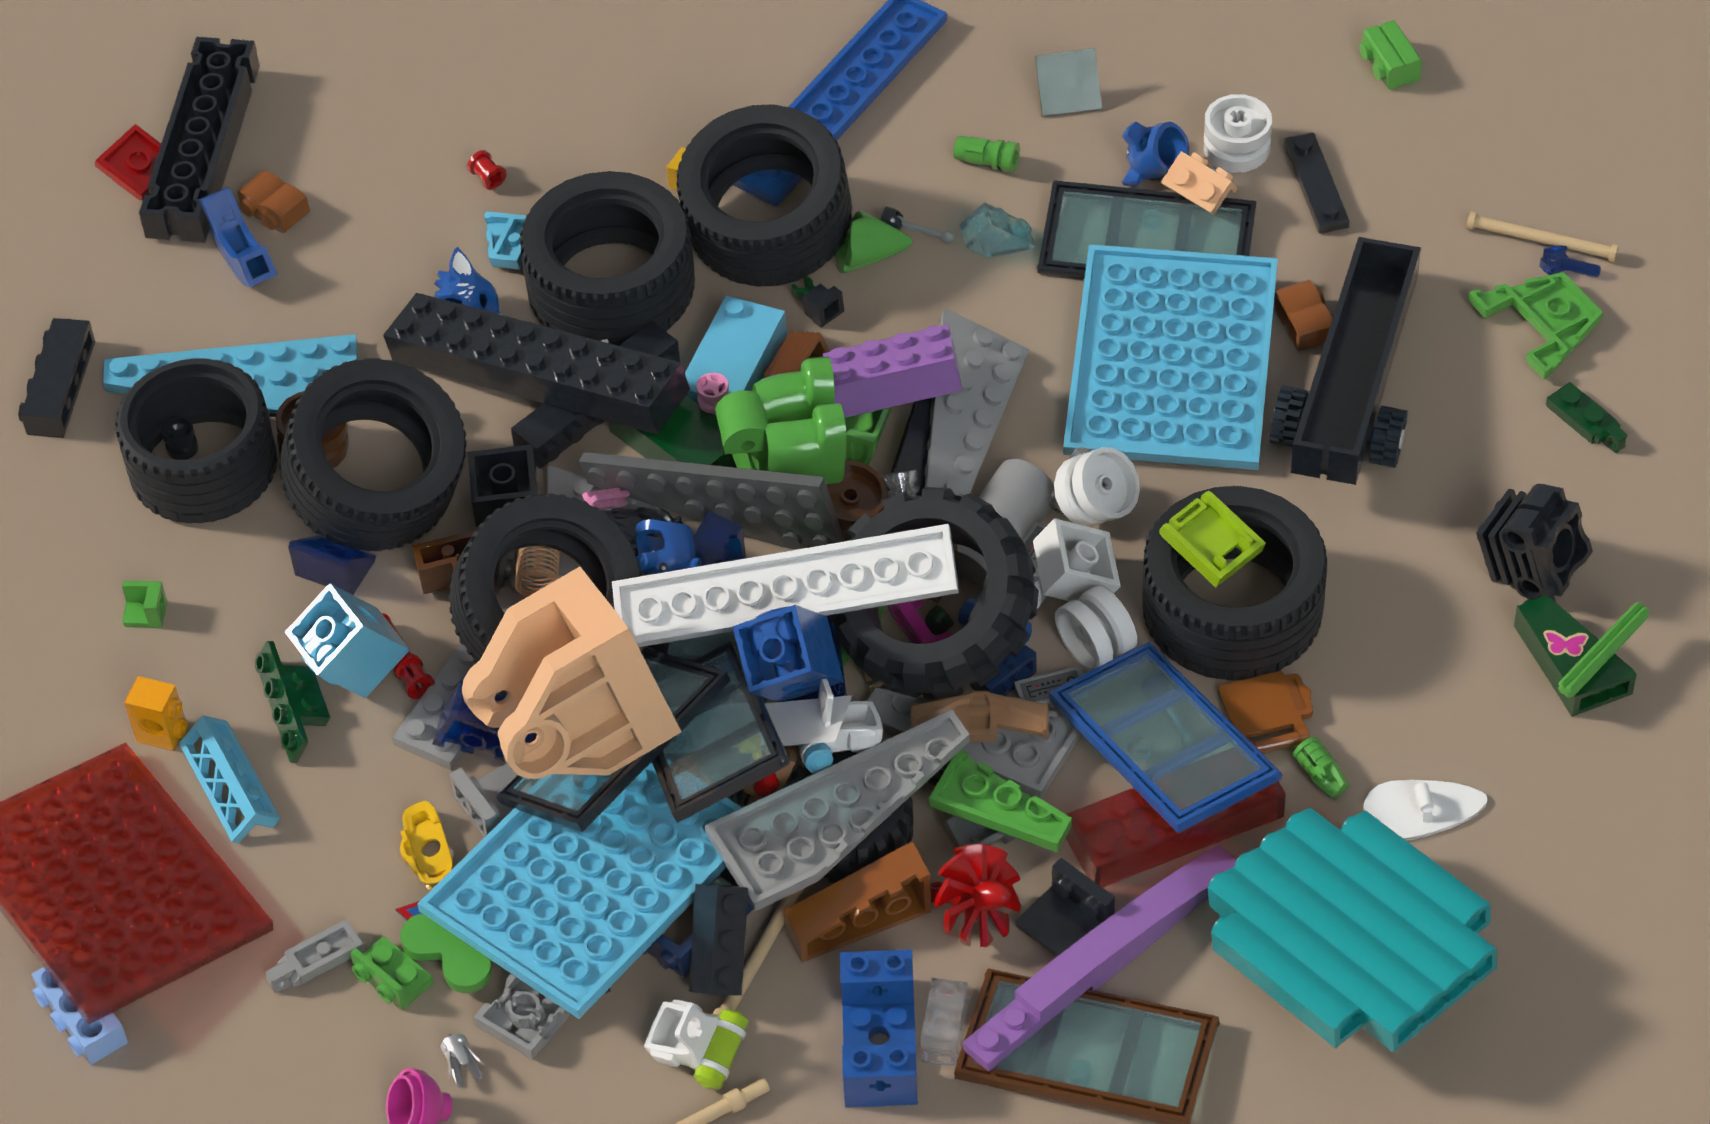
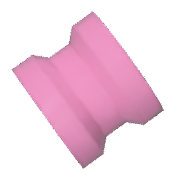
M712 372L701 376L697 381L696 388L699 407L706 413L716 414L717 403L722 397L729 394L728 380L724 375Z

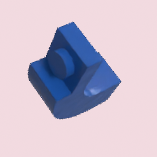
M230 187L199 199L211 226L209 229L220 252L237 279L244 286L252 287L278 275L266 246L258 244L250 233Z

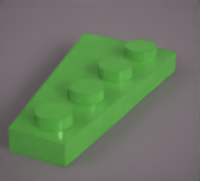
M963 749L951 759L929 797V806L1057 853L1072 827L1071 817L1037 796L1031 797L1021 791L1020 785L1010 779L1006 781L994 774L993 768L983 762L980 764L968 757V752Z

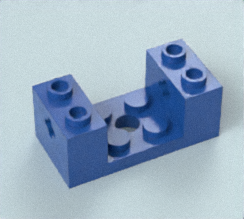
M912 949L840 952L843 1012L842 1067L845 1108L918 1105ZM875 1034H885L889 1037V1040L885 1044L876 1045L870 1041V1038Z

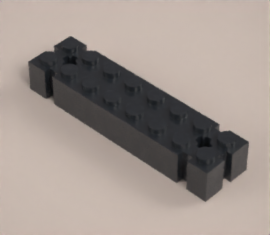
M196 37L191 51L193 63H187L148 183L150 195L144 196L139 211L145 238L169 240L175 234L180 235L181 241L206 242L210 224L199 199L222 190L252 94L250 83H255L260 68L255 41L231 39L230 44H221L220 38Z

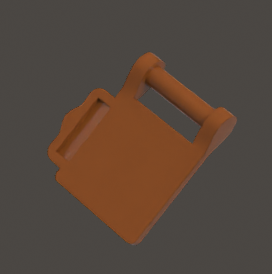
M1277 671L1218 687V694L1229 721L1249 741L1251 737L1294 728L1295 732L1252 742L1262 754L1297 746L1310 738L1309 730L1303 719H1310L1313 715L1311 690L1304 685L1299 674L1284 675L1282 671Z

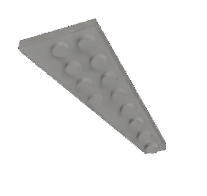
M945 308L939 319L941 322L940 326L949 324L957 354L963 391L936 396L931 399L929 420L931 428L930 438L927 442L928 459L924 476H926L925 487L951 488L955 495L963 496L971 492L1029 349Z

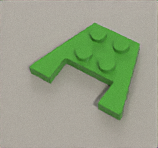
M1564 272L1527 279L1525 284L1509 287L1507 284L1497 285L1495 290L1481 293L1480 289L1469 292L1468 302L1485 319L1512 305L1548 342L1527 353L1526 362L1543 380L1547 379L1602 321L1603 316L1602 310Z

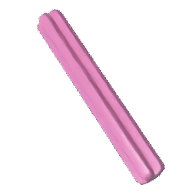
M620 488L585 492L582 496L589 505L596 506L599 510L626 506L628 504L626 498L630 496L628 490L621 491Z

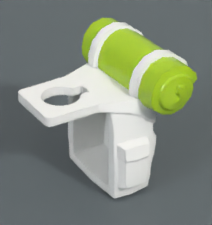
M681 1000L663 1002L652 1023L644 1047L656 1062L670 1065L671 1067H678L679 1065L689 1066L695 1069L693 1077L698 1084L707 1089L719 1090L724 1080L728 1078L729 1069L741 1041L745 1038V1031L749 1020L741 1012L729 1009L722 1010L719 1016L702 1012L698 1005L691 1002L688 1003Z

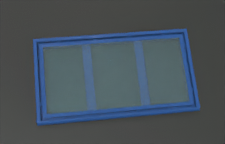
M1150 642L1049 692V701L1177 833L1190 828L1282 778V773Z

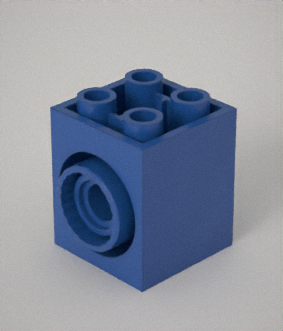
M792 605L764 612L755 619L733 626L749 693L777 702H786L820 690L821 679H827L829 686L844 682L827 616L798 605Z

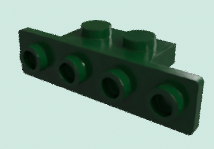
M266 641L261 652L256 656L255 669L260 674L264 686V695L268 698L272 709L273 721L277 724L282 748L286 750L289 762L297 763L308 745V738L303 726H326L330 715L316 675L309 666L282 665L274 641Z

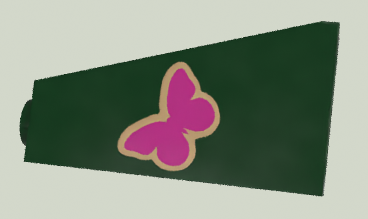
M1548 595L1537 599H1528L1517 606L1514 627L1572 717L1633 694L1637 674L1634 669L1615 653L1574 697L1567 698L1564 694H1561L1558 691L1559 681L1599 639Z

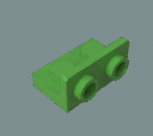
M382 936L364 953L360 952L357 948L350 952L353 963L351 969L354 975L362 983L366 984L369 982L372 984L383 1001L387 1004L393 1002L402 1011L434 983L432 975L385 936Z

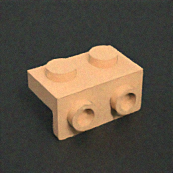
M1181 151L1161 183L1210 214L1215 215L1229 191L1233 193L1237 191L1238 187L1232 182L1234 177L1220 167L1216 171L1207 167L1209 162L1194 152L1189 156Z

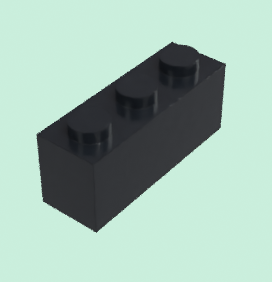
M695 884L689 992L708 995L742 996L748 887Z

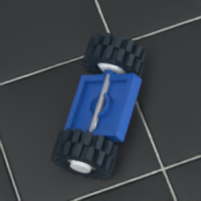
M1282 385L1273 412L1270 443L1293 447L1295 435L1308 398V390ZM1381 405L1378 416H1376L1377 422H1374L1375 427L1373 426L1369 442L1372 441L1369 455L1370 463L1392 468L1397 467L1405 436L1408 410Z

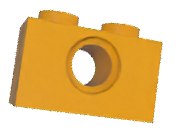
M137 676L124 702L136 742L174 751L179 739H183L188 729V721L185 719L182 701L179 699L176 685Z

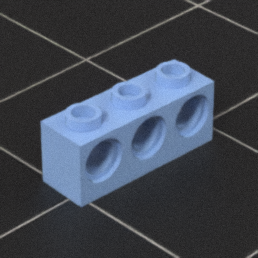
M69 952L32 973L36 988L32 990L35 999L42 1008L49 1006L53 1012L49 1016L54 1026L60 1033L66 1030L70 1038L67 1039V1042L77 1057L84 1055L89 1064L92 1065L128 1043L122 1024ZM99 1033L98 1035H96V1036H94V1037H90V1036L93 1035V1034Z

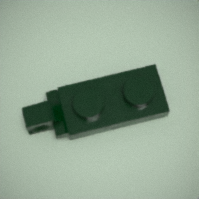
M1567 383L1547 397V407L1589 443L1596 442L1599 444L1602 442L1615 454L1625 448L1627 434L1620 428L1621 425L1573 383Z

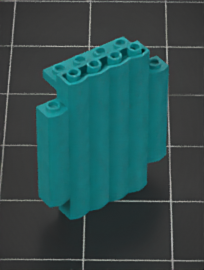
M1312 808L1305 809L1300 813L1297 812L1288 819L1286 827L1267 834L1263 838L1260 847L1241 854L1233 868L1214 875L1207 887L1209 906L1220 916L1211 931L1213 951L1335 1049L1359 1029L1363 1028L1394 1053L1497 969V948L1478 935L1480 931L1491 923L1490 903L1367 811L1348 817L1344 821L1341 830Z

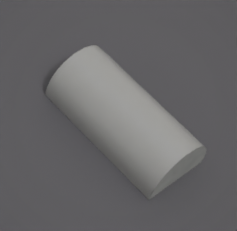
M1020 459L1004 461L978 496V498L992 504L995 511L1003 518H1007L1022 540L1035 521L1041 523L1056 501L1052 480L1037 466ZM957 544L958 575L984 586V581L988 574L985 558L978 552Z

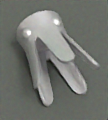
M450 1034L440 1045L441 1051L447 1058L450 1079H452L453 1074L457 1087H462L463 1078L460 1064L466 1065L476 1079H482V1073L472 1055L483 1066L485 1063L470 1049L467 1037L464 1034Z

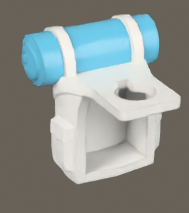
M821 679L817 707L824 726L828 727L831 721L833 694L828 680ZM850 701L835 742L798 745L801 760L811 773L816 774L830 767L833 762V752L844 750L859 752L881 743L883 727L873 702Z

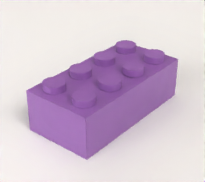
M949 324L943 326L934 325L925 330L912 333H899L891 338L878 341L869 340L861 345L848 348L839 347L830 352L823 353V357L828 356L832 364L835 387L834 404L840 403L842 405L844 417L963 391L957 354Z

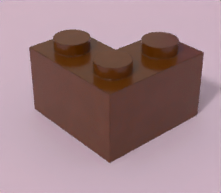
M476 530L412 545L423 594L449 589L454 567Z

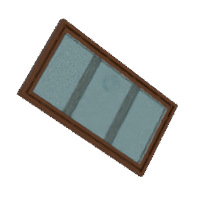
M988 968L984 975L985 978L965 1040L1015 999V990L1031 977ZM1088 989L989 1072L968 1055L962 1046L954 1070V1078L1162 1124H1191L1217 1027L1220 1025L1219 1016Z

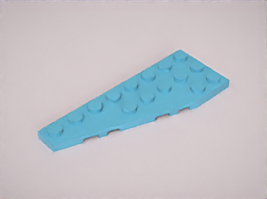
M356 334L110 358L104 359L103 384L107 392L126 394L144 375L166 364L194 358L220 360L233 364V366L241 368L244 373H248L262 390L268 415L270 413L277 414L278 408L287 398L298 392L305 391L306 386L309 383H313V379L321 376L322 372L330 370L335 365L339 366L343 362L358 359V342Z

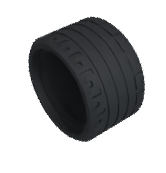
M206 358L172 362L144 375L127 391L126 396L121 400L120 407L116 413L117 418L115 419V430L120 450L136 497L139 501H142L146 508H150L154 514H159L162 518L171 519L175 522L205 523L225 519L252 505L266 491L268 484L272 482L273 474L277 468L278 457L265 399L257 382L252 380V377L248 373H244L241 368L235 367L228 362L225 363L220 360ZM184 416L189 418L192 424L223 422L243 429L232 443L220 451L205 457L190 460H171L152 453L154 448L163 440L162 425L171 417Z

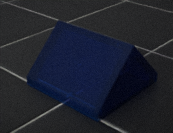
M320 535L292 540L288 546L295 576L326 587L331 583L354 595L369 572L377 556L363 550H353L331 543V541L325 540Z

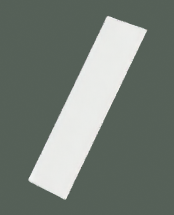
M852 695L833 697L831 721L828 727L824 726L817 707L818 699L765 703V706L783 746L835 742ZM749 705L719 708L688 724L664 749L665 755L698 754L756 724V719ZM760 735L763 740V748H767L763 735ZM739 746L731 751L740 750Z

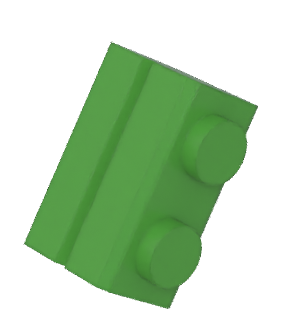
M1388 21L1382 23L1379 27L1376 25L1363 31L1362 43L1359 44L1360 54L1365 61H1370L1375 78L1378 81L1382 80L1389 90L1401 87L1404 83L1407 85L1417 82L1421 78L1422 60L1396 21Z

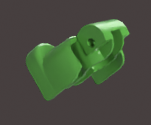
M828 356L807 358L802 362L801 370L798 372L766 377L754 383L752 391L740 390L722 397L717 403L715 411L725 455L751 453L754 457L768 460V471L824 477L826 484L841 482L844 479L846 424L842 405L840 403L834 404V375L830 358Z

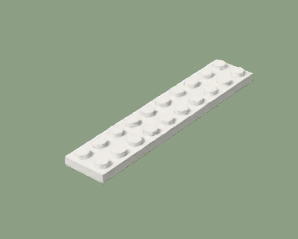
M949 524L612 581L615 611L630 629L638 647L732 632L735 625L755 619L764 612L792 605H798L826 616L959 593Z

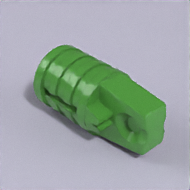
M1317 737L1306 739L1294 750V759L1304 769L1306 774L1310 776V779L1329 797L1337 799L1348 789L1350 784L1339 764Z

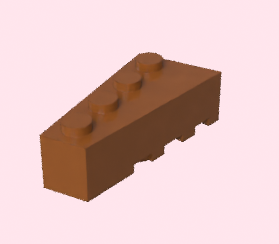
M912 841L784 910L785 930L801 962L932 912L930 873Z

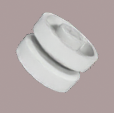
M1231 94L1218 98L1210 104L1205 113L1204 154L1208 161L1215 167H1220L1231 173L1251 171L1265 163L1270 154L1272 113L1267 105L1259 99L1245 94Z
M1101 447L1064 461L1057 470L1054 482L1055 498L1061 511L1070 521L1083 526L1099 525L1129 514L1137 504L1140 492L1139 476L1133 463L1121 451L1108 447Z
M1096 585L1083 593L1080 601L1071 600L1059 607L1055 612L1056 626L1065 647L1076 662L1088 672L1113 660V657L1117 658L1135 649L1137 646V634L1129 613L1113 592L1104 586Z

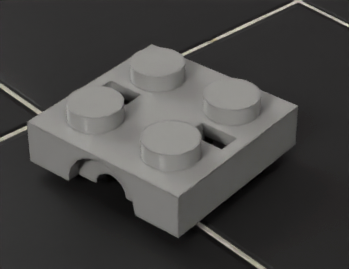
M510 974L506 979L505 988L498 1000L495 999L491 1005L485 1003L474 1016L478 1028L529 1059L534 1060L571 1014L547 997L540 1003L538 996L541 993L513 974ZM513 1026L518 1028L514 1035L509 1032Z

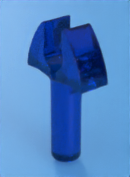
M1567 246L1545 248L1543 250V257L1540 258L1539 267L1548 275L1567 270L1598 277L1601 272L1600 265L1569 258L1566 255Z

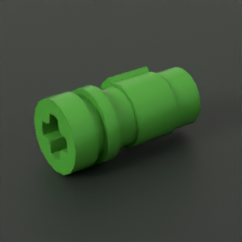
M961 135L955 141L954 159L983 166L990 165L994 170L1002 169V171L1011 173L1016 171L1019 163V143L1005 142V140L1000 139L994 142L989 139Z

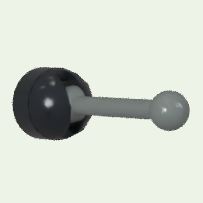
M886 206L883 210L880 220L898 230L905 227L942 238L945 243H950L954 239V234L951 231L941 232L904 221L901 212L895 208Z

